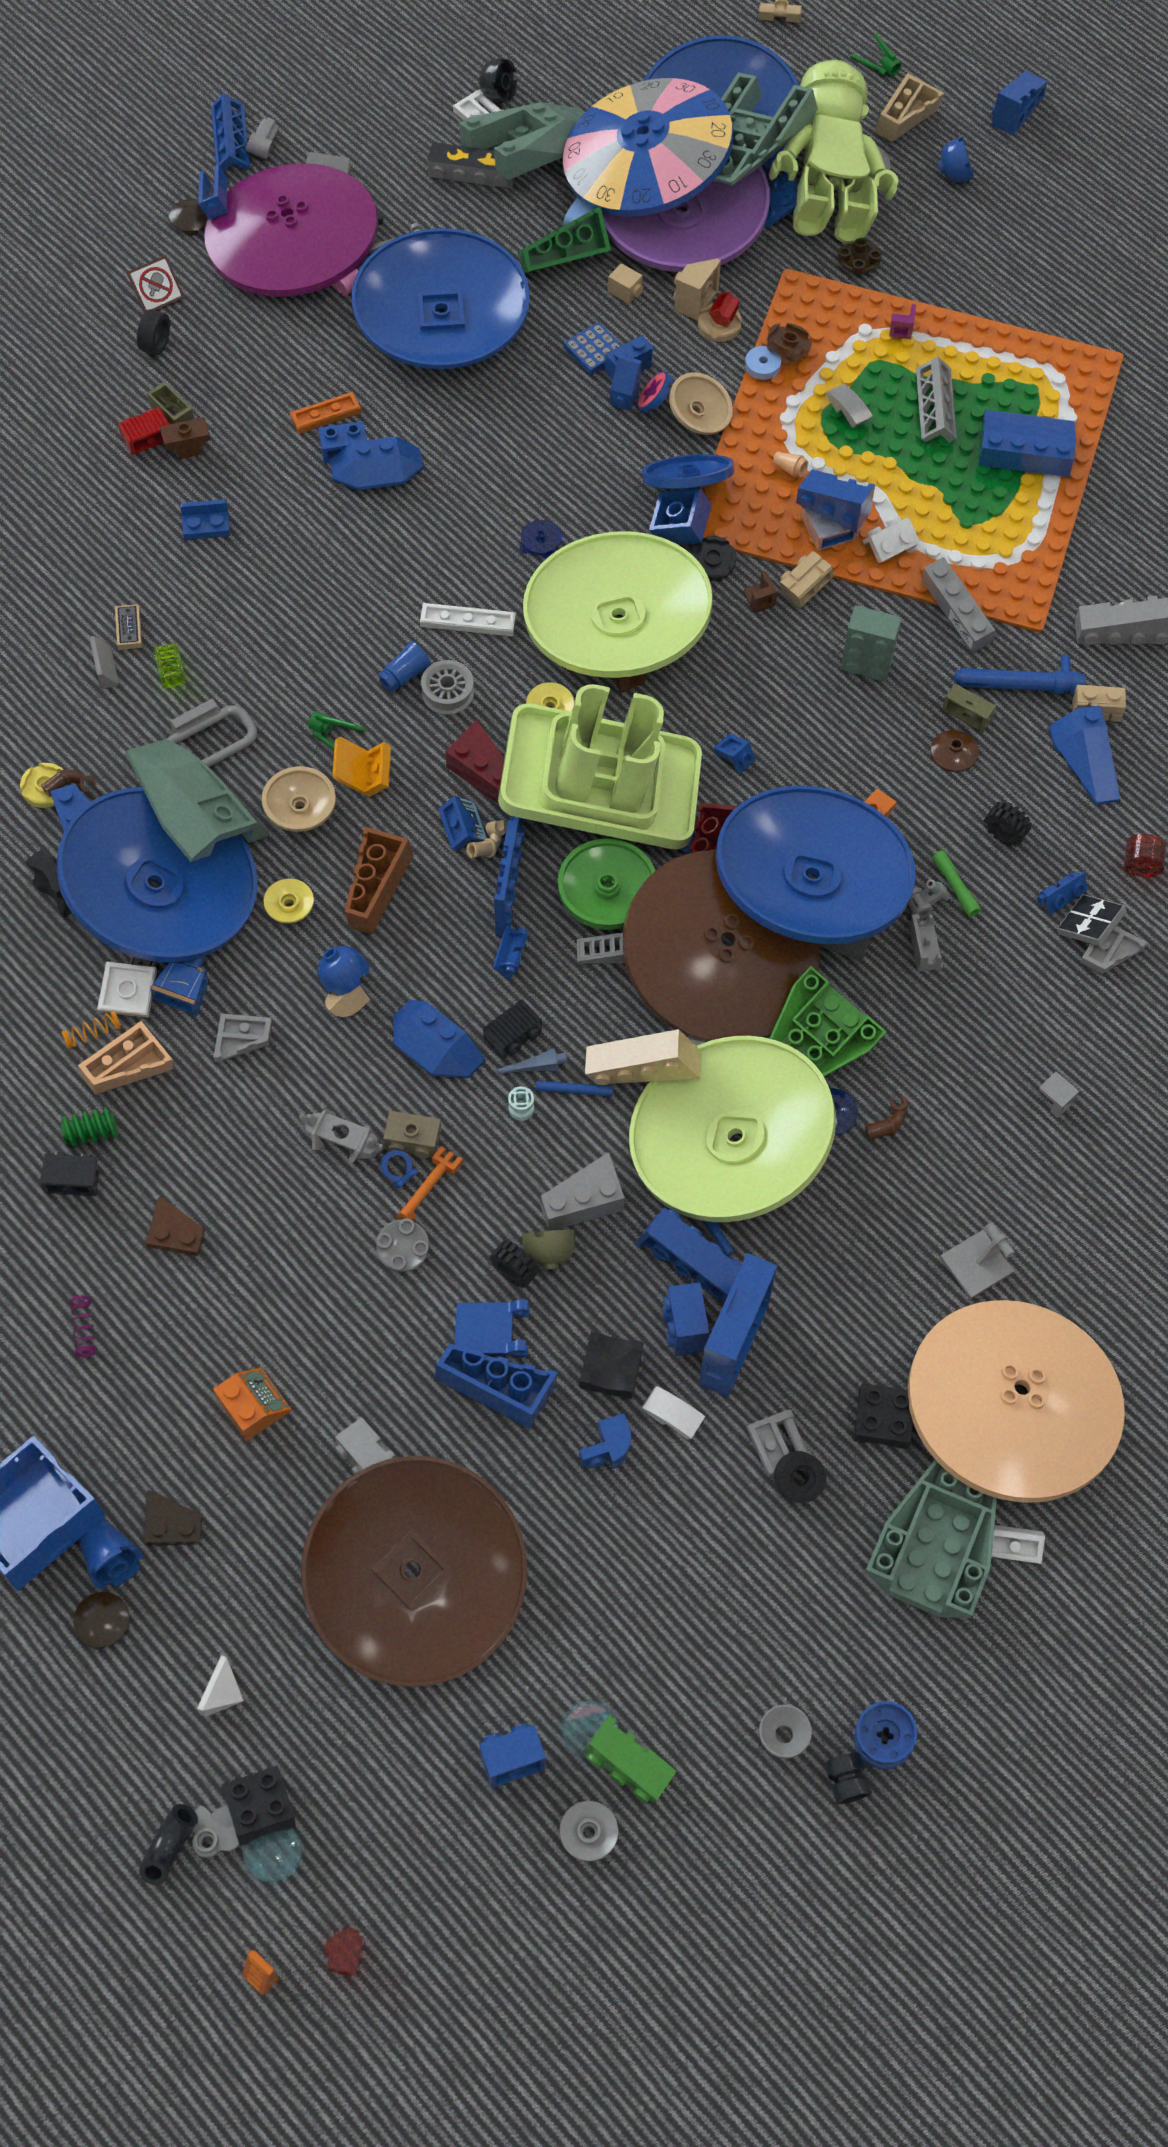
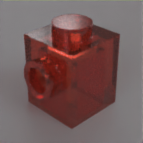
M342 1928V1932L334 1931L333 1939H327L324 1957H329L327 1963V1970L329 1972L358 1977L365 1945L364 1936L359 1935V1930Z

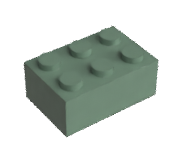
M855 605L847 629L840 670L851 674L867 676L874 680L886 681L893 661L902 617Z

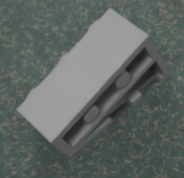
M609 1152L541 1195V1210L548 1231L624 1211L625 1198Z
M362 1417L335 1436L337 1444L335 1450L343 1461L347 1459L353 1465V1468H351L353 1474L372 1464L396 1458L391 1450L388 1451L381 1443V1438Z

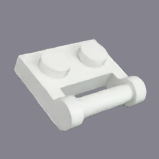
M480 89L453 105V112L463 121L471 116L489 113L486 109L491 113L501 111L500 108L483 95Z

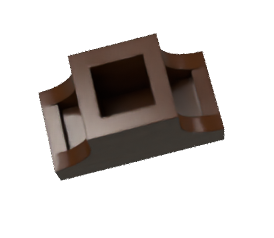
M205 417L160 427L165 449L176 451L179 459L201 455V446L210 440Z

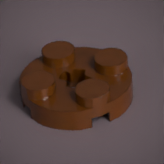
M779 323L770 328L767 337V349L769 351L776 352L792 362L799 361L800 357H804L809 353L812 339L808 338L809 333L804 328L791 323H787L786 327H779Z

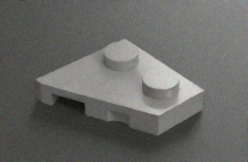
M1115 926L1101 946L1090 943L1080 963L1103 974L1144 950L1147 942Z

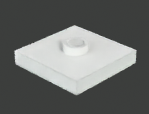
M106 962L97 1010L102 1013L115 1011L116 1014L149 1018L152 1003L150 988L156 980L157 968Z

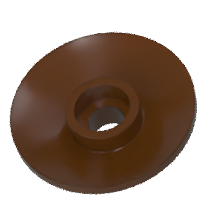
M948 730L938 734L934 738L930 749L934 762L942 769L950 772H962L971 768L976 763L979 755L976 741L967 733L958 730Z

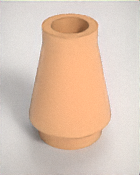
M780 451L774 455V465L779 466L795 478L805 475L808 469V460L803 455L782 453Z

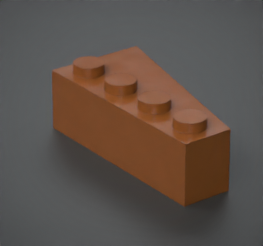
M364 826L363 840L358 851L359 858L354 868L353 884L350 886L345 914L350 928L373 934L413 858L409 839Z

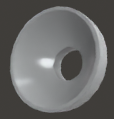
M778 1705L768 1710L762 1717L759 1726L760 1740L764 1748L775 1757L783 1759L796 1757L804 1752L811 1740V1724L807 1716L799 1708L791 1705ZM781 1727L790 1729L792 1740L788 1743L779 1742L776 1739V1730Z

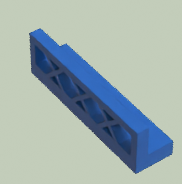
M223 93L211 106L216 165L219 164L223 172L231 164L247 171L250 168L249 152L246 151L248 140L244 104ZM234 136L237 138V140L240 142L241 145L238 144V142L235 140ZM235 152L238 153V155L241 157V159L238 158V157H236V153H235Z

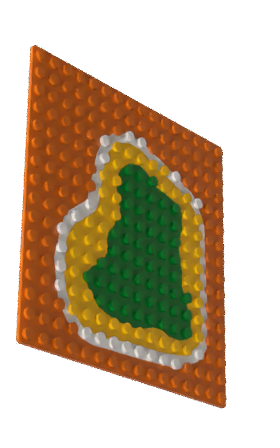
M785 269L755 347L767 346L768 333L773 325L780 323L779 327H786L787 323H791L804 328L809 333L808 338L812 339L811 349L806 356L800 357L797 362L789 361L786 357L780 355V371L771 379H756L750 376L747 371L745 372L732 406V418L724 428L715 455L726 456L734 461V474L723 481L702 487V491L712 505L703 538L719 536L729 541V544L738 553L794 568L802 556H808L814 551L832 566L833 578L937 606L939 605L922 582V576L925 567L944 557L987 619L1035 632H1042L1124 355L1120 352ZM912 304H916L911 339L889 337L892 314L910 315ZM936 357H940L951 368L957 439L950 443L941 435L927 442H924L921 438L916 368ZM932 369L924 373V379L927 380ZM842 384L852 389L873 415L870 420L855 428L851 427L842 411L838 413L835 411L826 396L828 391ZM933 386L929 387L925 394L926 397L932 392ZM931 404V406L927 410L928 415H930V413L934 409L935 404ZM985 410L1075 421L1076 444L1070 476L1063 477L979 466ZM933 421L928 432L936 428V422ZM776 452L803 455L808 460V469L805 475L795 478L779 466L774 465L773 458ZM812 469L837 475L839 480L848 482L849 479H854L857 481L856 484L867 486L869 483L875 485L870 515L858 530L856 540L817 550L801 519L802 506L796 503L798 488ZM898 516L900 520L909 517L920 543L878 563L869 542L864 544L862 541L869 537L867 532L879 526L881 530L887 528L886 522Z

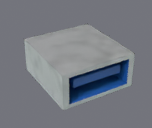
M802 507L801 519L818 551L856 540L857 533L845 529L841 525Z

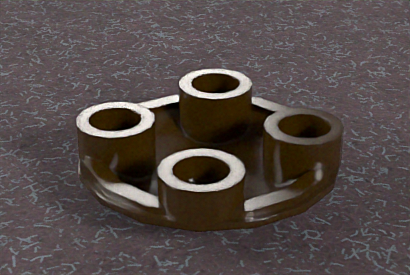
M198 199L181 200L174 204L169 212L170 224L179 230L185 231L189 236L198 234V230L206 226L208 219L198 204Z
M857 238L855 242L845 245L838 251V260L841 266L854 273L874 271L880 265L882 253L874 246L868 244L864 238Z
M109 1592L94 1593L82 1600L75 1610L73 1619L75 1633L82 1642L91 1648L97 1649L110 1646L129 1631L130 1615L128 1607L122 1598Z

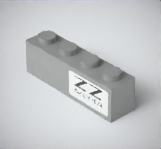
M942 557L925 567L922 582L972 654L992 643L995 629L946 559Z

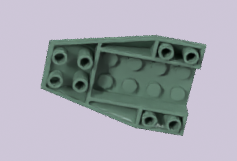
M165 739L127 750L126 755L162 828L190 862L210 856L215 843L226 838L242 834L250 843L268 837V831L241 799L207 765L185 748Z
M934 1460L885 1522L865 1572L887 1595L937 1617L971 1618L991 1567L997 1498L983 1494L962 1483Z

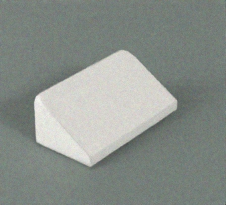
M994 1525L992 1557L1041 1564L1045 1535L1042 1531Z

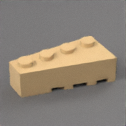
M679 1029L587 1046L585 1075L597 1085L700 1079L701 1050Z

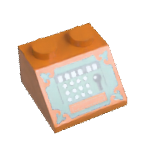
M262 1367L236 1373L213 1388L217 1401L246 1441L292 1411Z

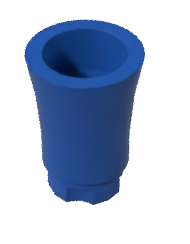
M410 641L402 652L378 674L379 681L389 692L393 693L397 688L403 687L407 682L424 672L432 665L431 661L418 644Z

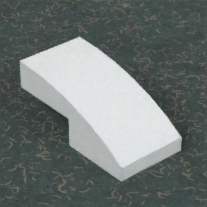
M658 1386L653 1389L641 1408L659 1423L669 1425L687 1440L693 1437L705 1418L703 1414Z

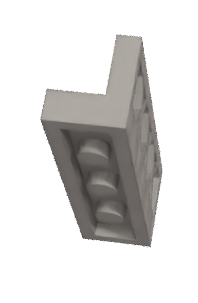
M936 357L916 368L921 438L924 442H927L941 435L950 443L957 439L951 368L940 357ZM932 369L927 380L924 379V373ZM933 386L932 392L926 397L925 394L929 387ZM931 404H935L934 409L932 410L930 415H928L927 410L929 409ZM933 421L936 422V428L928 432Z

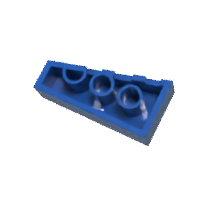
M665 1207L654 1217L634 1243L640 1249L645 1245L653 1250L652 1256L660 1262L662 1260L671 1262L675 1272L681 1276L694 1277V1283L700 1282L701 1289L725 1303L742 1265L738 1260L730 1259L726 1256L719 1245L704 1239L702 1233L697 1228L688 1226L681 1221L679 1214L673 1210H667Z
M449 1344L436 1364L435 1379L530 1429L556 1386L558 1372L535 1369V1366L530 1364L520 1365L509 1362L507 1358L499 1356L494 1358L484 1355V1352Z

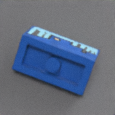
M453 796L439 808L451 849L459 851L471 840L482 842L487 839L474 801Z

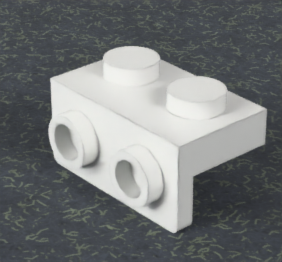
M898 516L886 522L887 528L881 530L879 526L867 532L869 537L862 541L864 544L869 542L878 563L920 543L909 517L900 520Z

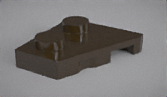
M147 1490L144 1531L145 1546L201 1545V1514L160 1494Z

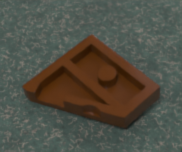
M158 1197L146 1240L147 1247L199 1256L205 1234L204 1228L165 1199Z

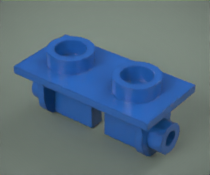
M1084 871L1080 874L1078 872H1070L1066 877L1056 882L1058 888L1051 885L1039 893L1037 900L1041 905H1047L1049 915L1087 892Z
M505 926L493 969L507 980H511L512 975L519 970L522 956L519 950L524 949L526 940L529 937L526 928L519 927L518 930H513L510 926Z

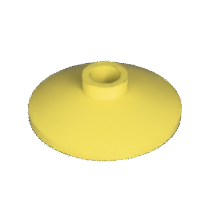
M550 682L534 687L527 696L526 704H536L572 712L574 698L566 687Z
M283 879L275 882L267 889L264 896V907L267 914L272 919L281 923H295L304 919L311 912L314 904L311 889L304 882L297 879ZM288 903L294 904L293 906H290V907H287V906H286Z

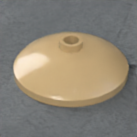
M692 372L680 376L671 386L669 392L671 410L677 420L687 429L702 435H712L721 432L729 424L733 413L732 402L726 389L714 378L702 373Z
M303 766L287 768L276 773L266 783L262 793V806L267 818L279 828L294 832L308 831L323 824L331 816L336 803L335 790L328 777L316 769Z

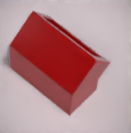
M731 292L720 293L711 307L709 315L716 324L728 328L739 309L740 299L733 297Z

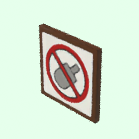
M166 255L126 272L144 313L149 309L157 310L185 298Z

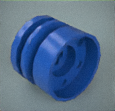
M879 1701L868 1706L860 1715L854 1733L855 1748L869 1766L880 1770L896 1768L908 1759L914 1749L917 1740V1725L912 1714L902 1705L892 1701ZM882 1731L888 1732L887 1736L892 1738V1740H888L887 1744H882V1739L877 1737L881 1736Z

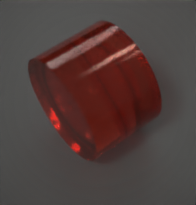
M1152 834L1131 836L1126 842L1124 860L1126 872L1143 878L1160 875L1164 871L1165 841Z

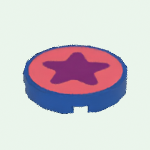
M661 371L652 377L638 397L637 408L644 413H649L650 408L652 410L658 408L669 394L670 388L668 385L669 383L673 384L672 376L665 371Z

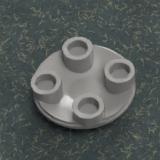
M407 1218L395 1220L387 1224L377 1236L376 1250L380 1260L388 1268L400 1272L410 1271L421 1265L427 1257L429 1239L425 1230L416 1222Z

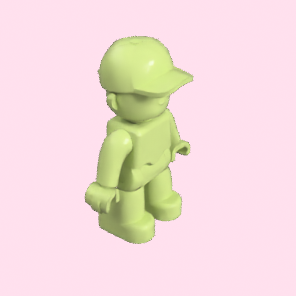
M827 60L810 67L802 78L800 86L813 89L818 109L808 125L785 144L783 151L777 154L776 159L771 165L769 177L773 180L780 171H785L789 175V180L793 181L798 172L796 158L801 150L804 149V166L797 188V205L793 213L794 230L804 236L821 233L834 211V190H837L838 214L834 222V234L841 242L853 243L857 238H864L877 216V189L882 190L885 194V199L889 201L897 191L898 177L894 172L885 168L883 158L875 141L862 132V125L859 122L867 116L869 107L866 105L868 89L863 75L845 61Z

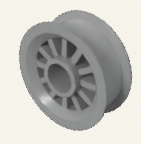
M442 660L433 663L424 671L421 678L424 703L432 711L440 714L449 715L463 711L470 705L474 697L473 675L464 664L457 661Z

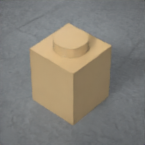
M621 263L608 276V293L630 304L643 291V275Z

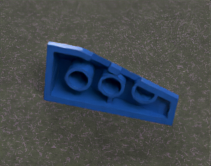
M1101 707L1078 708L1049 725L1054 748L1059 754L1061 753L1068 762L1067 766L1071 771L1074 770L1080 778V784L1096 805L1119 802L1120 794L1107 726Z

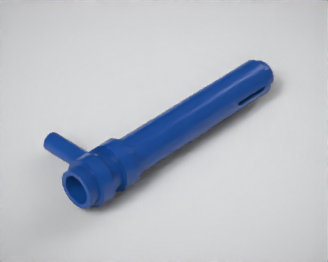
M1062 655L1061 671L1056 670L1054 673L960 668V670H955L954 684H959L961 687L1052 691L1054 694L1069 692V695H1074L1077 685H1085V674L1071 671L1070 656Z

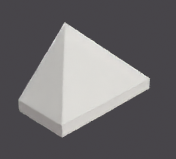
M222 1655L197 1708L200 1715L204 1717L243 1701L228 1659Z

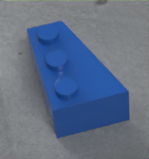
M1025 71L998 92L996 104L991 113L993 115L992 126L1014 136L1044 98L1048 81Z
M812 469L798 488L796 503L805 509L821 515L825 519L841 525L845 529L857 533L870 515L875 485L870 483L867 486L856 484L857 481L854 479H849L848 482L839 480L837 475Z
M75 784L50 791L63 831L66 830L73 817L90 803Z

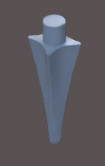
M555 1048L527 1060L499 1068L498 1073L559 1071L558 1064L567 1063L568 1060L566 1052L556 1054Z

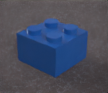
M701 488L659 492L649 530L652 535L667 539L677 545L702 543L712 505Z
M700 1282L668 1287L667 1296L663 1297L664 1306L662 1307L664 1323L668 1322V1331L666 1332L668 1347H673L675 1356L704 1352L709 1339V1328Z
M527 1723L517 1725L511 1729V1733L500 1736V1733L491 1734L483 1738L484 1742L479 1744L480 1757L491 1789L546 1770V1757L535 1724L529 1727Z

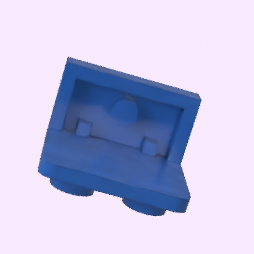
M787 172L768 184L770 202L767 220L764 225L765 228L770 227L794 211L797 205L799 181L797 179L789 180Z

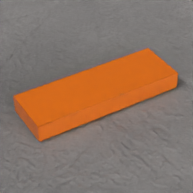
M350 392L290 412V418L298 434L360 414L361 407L354 393Z

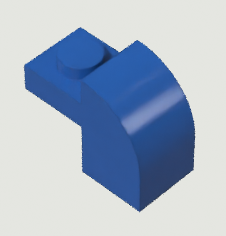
M624 1413L598 1421V1432L602 1443L579 1450V1460L582 1468L588 1466L591 1469L597 1468L609 1460L613 1470L624 1463L629 1455L631 1444V1431Z

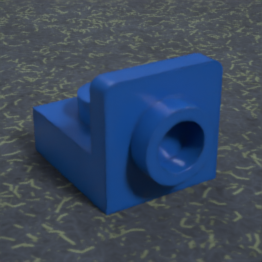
M727 735L714 747L715 754L732 762L737 773L741 774L755 761L750 742L735 735Z

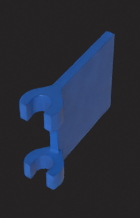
M522 1299L505 1303H457L454 1345L484 1352V1355L528 1357L526 1340L512 1341L513 1316L529 1317L530 1306L528 1305V1300Z

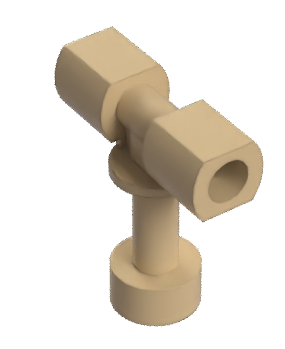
M776 0L774 4L760 3L759 20L774 21V17H785L786 22L800 23L802 6L790 5L787 0Z

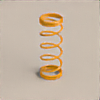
M110 1011L111 1017L107 1013H105L104 1015L106 1030L104 1029L100 1021L97 1018H94L93 1023L95 1034L88 1026V1024L83 1022L82 1027L85 1040L83 1039L79 1031L75 1027H72L71 1030L74 1042L73 1044L67 1030H63L62 1035L68 1049H72V1046H76L73 1028L78 1033V1035L84 1043L87 1042L84 1024L87 1026V1028L90 1030V1032L96 1039L98 1035L95 1020L99 1023L104 1032L108 1034L109 1031L106 1015L109 1017V1019L115 1026L116 1030L121 1029V1025L119 1023L115 1011Z

